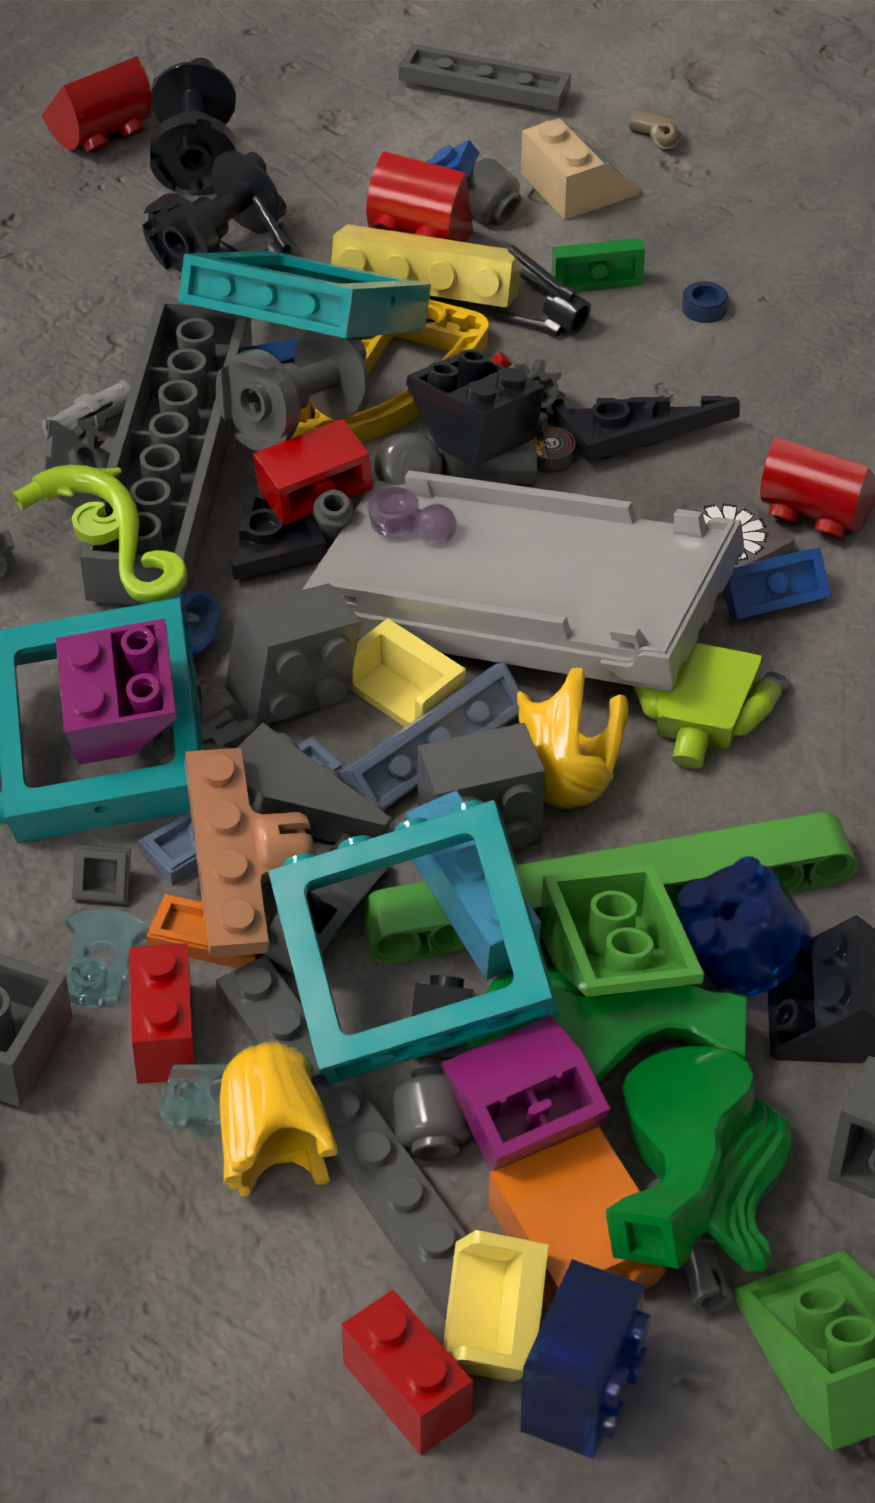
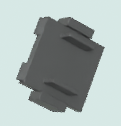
M77 419L69 428L55 420H49L44 471L69 464L106 468L111 453L100 447L105 442L106 435L80 419ZM74 493L73 497L61 496L58 498L72 507L78 508L87 502L97 501L98 496L88 493Z

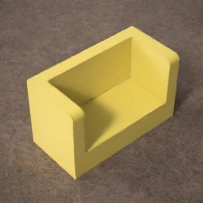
M387 618L358 641L349 690L405 727L465 685L466 669Z
M478 1230L473 1231L456 1242L443 1347L467 1374L515 1382L535 1372L548 1244Z

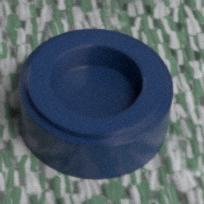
M700 281L686 287L683 292L682 311L686 317L696 322L712 323L719 321L727 313L728 293L722 286L714 282Z

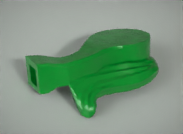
M547 968L560 1014L552 1017L584 1054L599 1087L641 1047L660 1040H681L690 1046H712L734 1052L745 1060L747 998L744 995L729 992H713L696 984L586 997L557 969ZM513 971L494 979L485 994L509 986L513 981ZM529 1024L470 1041L467 1052Z
M685 1046L662 1051L641 1061L627 1074L622 1087L629 1132L637 1155L661 1181L650 1189L622 1198L606 1209L605 1215L613 1258L679 1269L688 1260L695 1240L707 1231L718 1246L745 1271H765L772 1259V1251L769 1242L760 1233L756 1225V1211L759 1204L775 1187L790 1155L791 1127L787 1117L769 1106L767 1102L754 1096L753 1074L744 1059L734 1052L712 1046Z

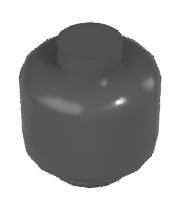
M485 158L474 164L467 179L471 215L484 225H489L496 221L500 224L506 222L516 212L521 203L522 196L519 194V180L494 159Z
M398 433L387 438L378 448L374 459L375 474L378 480L386 482L388 485H405V475L409 470L441 475L443 470L442 455L436 444L428 437L418 433Z
M426 1066L415 1069L411 1072L410 1079L405 1080L395 1088L392 1095V1107L396 1140L405 1149L410 1150L414 1158L419 1160H442L457 1155L460 1151V1146L470 1139L472 1131L442 1068L439 1066Z

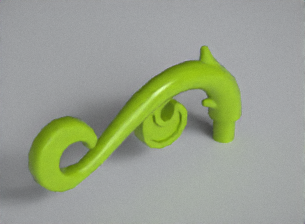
M71 464L57 466L32 476L31 483L12 492L13 498L21 510L41 500L48 503L61 496L73 497L74 493H88L104 499L113 508V514L104 517L107 514L103 502H87L76 508L71 517L74 532L81 541L91 545H104L119 538L120 580L127 593L134 600L142 603L169 600L177 596L187 584L188 571L184 560L176 553L162 550L144 553L141 563L145 569L151 567L162 569L164 571L163 575L151 582H143L135 577L134 564L140 521L137 506L130 492L115 478L122 473L119 467L93 468L87 465Z

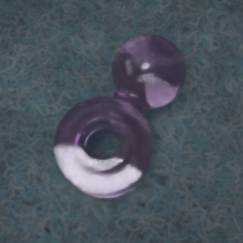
M390 487L380 490L371 497L368 503L371 527L375 532L383 536L400 537L417 529L419 536L425 542L440 545L448 542L456 532L457 520L451 509L442 504H431L423 509H419L417 496L406 488Z

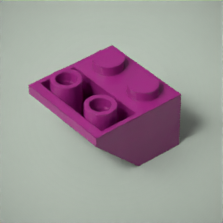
M165 618L56 638L64 733L79 765L132 756L177 719Z
M551 1015L441 1063V1068L490 1172L595 1127H602L610 1110L584 1054Z

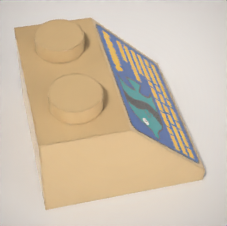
M562 119L546 121L540 125L522 130L521 174L564 220L640 195V187L595 141Z

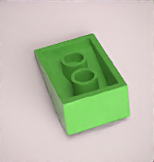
M654 863L543 876L540 908L541 936L553 966L586 997L703 983L704 973Z
M842 1250L734 1288L735 1302L798 1414L823 1442L834 1451L844 1446L857 1444L863 1439L874 1436L875 1279Z

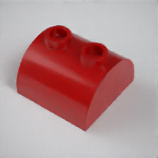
M138 56L62 86L42 114V117L54 138L63 147L73 150L83 146L87 154H90L110 143L107 137L109 134L120 130L123 138L126 139L146 128L143 120L148 119L152 112L151 89Z
M383 151L374 168L367 194L366 217L369 227L466 242L474 231L466 173Z
M774 437L764 465L760 486V499L763 503L771 505L768 515L796 524L800 514L817 520L814 530L842 539L845 530L857 533L867 521L875 503V475L869 466Z

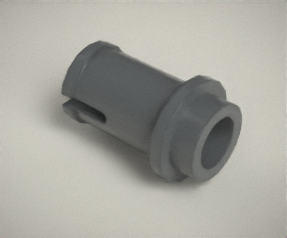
M329 490L322 493L315 500L313 507L317 525L326 541L327 548L331 547L353 515L351 500L338 490Z

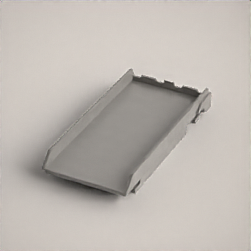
M409 470L405 475V485H388L386 482L376 480L373 482V490L365 494L353 512L350 521L345 524L302 590L330 583L362 621L359 639L389 618L441 653L499 663L505 662V664L569 674L571 669L578 667L583 668L586 678L671 692L677 682V673L681 665L687 662L698 640L700 628L703 625L706 626L714 611V601L718 594H722L733 573V566L738 564L739 557H742L745 547L741 520L717 517L705 523L702 512L685 509L676 510L674 524L636 518L632 502Z

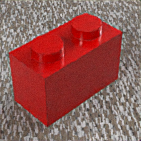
M343 418L253 453L258 490L283 525L314 514L315 500L326 491L338 490L351 499L373 490L369 452Z
M188 944L129 947L131 1042L137 1084L196 1079L193 995Z
M394 1289L341 1324L344 1365L420 1455H423L472 1420L473 1380Z

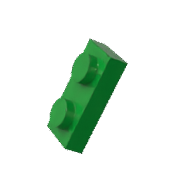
M642 238L552 247L551 275L576 292L643 285L645 246Z

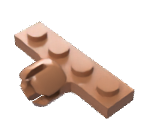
M241 748L185 751V771L209 958L265 954L268 951L269 940L261 885L270 881L268 871L282 867L286 859L302 853L314 854L313 838L311 834H306L305 832L306 829H311L308 818L300 812L262 815L252 810L249 805Z

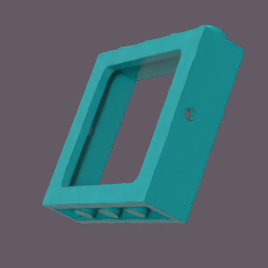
M274 251L184 254L178 302L336 337L356 338L425 331L431 284Z
M180 598L0 630V777L2 781V791H0V824H8L17 843L191 812L185 771V751L204 750L190 627ZM165 618L177 719L172 722L176 751L174 760L169 764L37 788L27 787L16 666L58 659L56 638Z
M481 800L466 801L453 807L450 814L431 820L426 818L409 819L398 824L393 832L374 838L367 835L355 836L340 843L339 849L317 856L313 853L298 854L286 859L282 867L268 871L318 1069L331 1084L539 1021L550 1015L560 1014L504 821L494 800L485 803ZM474 840L514 975L512 983L496 991L357 1034H344L339 1023L309 908L307 892Z

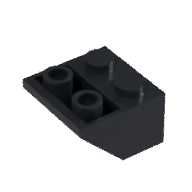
M468 349L407 375L406 385L437 448L475 467L536 439L545 386L527 378V375L521 370L506 368L489 360L485 353Z
M855 915L766 962L770 1056L782 1061L858 1064L865 1062L868 1056L875 1057L874 927Z

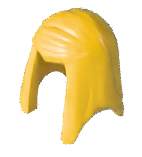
M578 667L569 671L561 689L549 700L540 703L531 702L530 697L522 691L517 692L516 699L519 706L520 723H525L545 770L544 802L563 809L585 806L600 798L613 779L612 773L622 744L629 709L627 697L620 694L611 698L609 721L606 729L593 738L582 735L579 731L585 671L583 668Z
M264 1042L257 1046H249L239 1052L229 1062L223 1073L220 1089L224 1183L229 1185L230 1191L239 1189L242 1197H248L258 1177L265 1170L276 1164L292 1162L304 1167L310 1172L316 1185H325L331 1182L324 1157L336 1156L338 1153L337 1144L323 1105L311 1082L314 1072L313 1065L305 1054H302L301 1051L294 1047L289 1048L287 1045L280 1044L279 1042Z

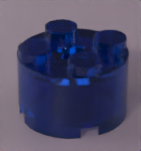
M753 856L743 857L733 865L714 872L704 880L690 882L681 890L678 896V903L681 906L678 918L702 971L712 984L721 991L724 988L733 990L735 994L753 996L774 988L787 979L795 970L791 962L799 950L802 948L806 954L810 945L811 926L807 917L775 873L762 865Z

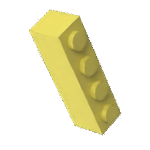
M350 224L345 225L333 235L332 264L431 284L430 296L506 308L518 296L521 263L505 248Z

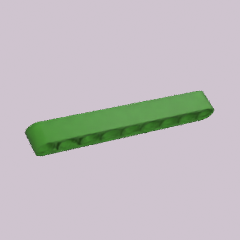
M819 812L517 865L526 899L540 919L542 881L545 875L654 863L676 914L833 886L849 879L855 873L858 865L840 819L835 814ZM425 881L380 889L366 896L361 902L360 911L373 958L380 963L398 964L468 951Z

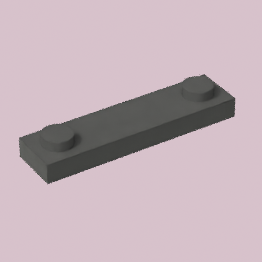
M413 43L399 64V81L414 83L421 87H436L534 106L539 110L559 111L571 88L570 73Z

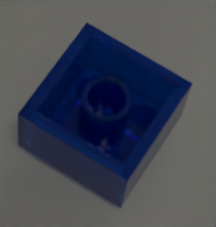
M571 1259L523 1366L521 1432L591 1459L594 1458L603 1436L611 1440L614 1438L625 1408V1402L620 1399L626 1382L636 1385L648 1352V1348L644 1347L643 1344L650 1327L652 1315L643 1312L646 1285Z

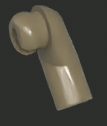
M640 109L633 110L629 124L630 130L650 134L657 147L662 150H672L679 145L682 134L673 117Z

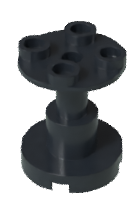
M198 57L191 62H182L167 68L153 80L151 88V107L154 115L161 123L150 142L151 170L155 178L166 188L175 192L176 187L190 190V195L196 196L215 192L212 184V167L215 159L226 151H237L235 137L226 126L235 112L236 91L229 77L220 69L215 68L213 63L206 58Z
M226 151L215 159L212 167V184L217 197L214 199L199 197L194 202H191L178 194L168 193L162 195L145 208L144 214L148 213L149 221L143 224L145 240L154 257L166 270L174 266L178 271L182 272L184 254L221 253L219 240L228 233V222L232 219L252 232H269L253 203L255 195L261 197L276 223L286 214V203L278 194L273 181L266 173L267 167L262 157L255 152H249L244 155L238 151Z

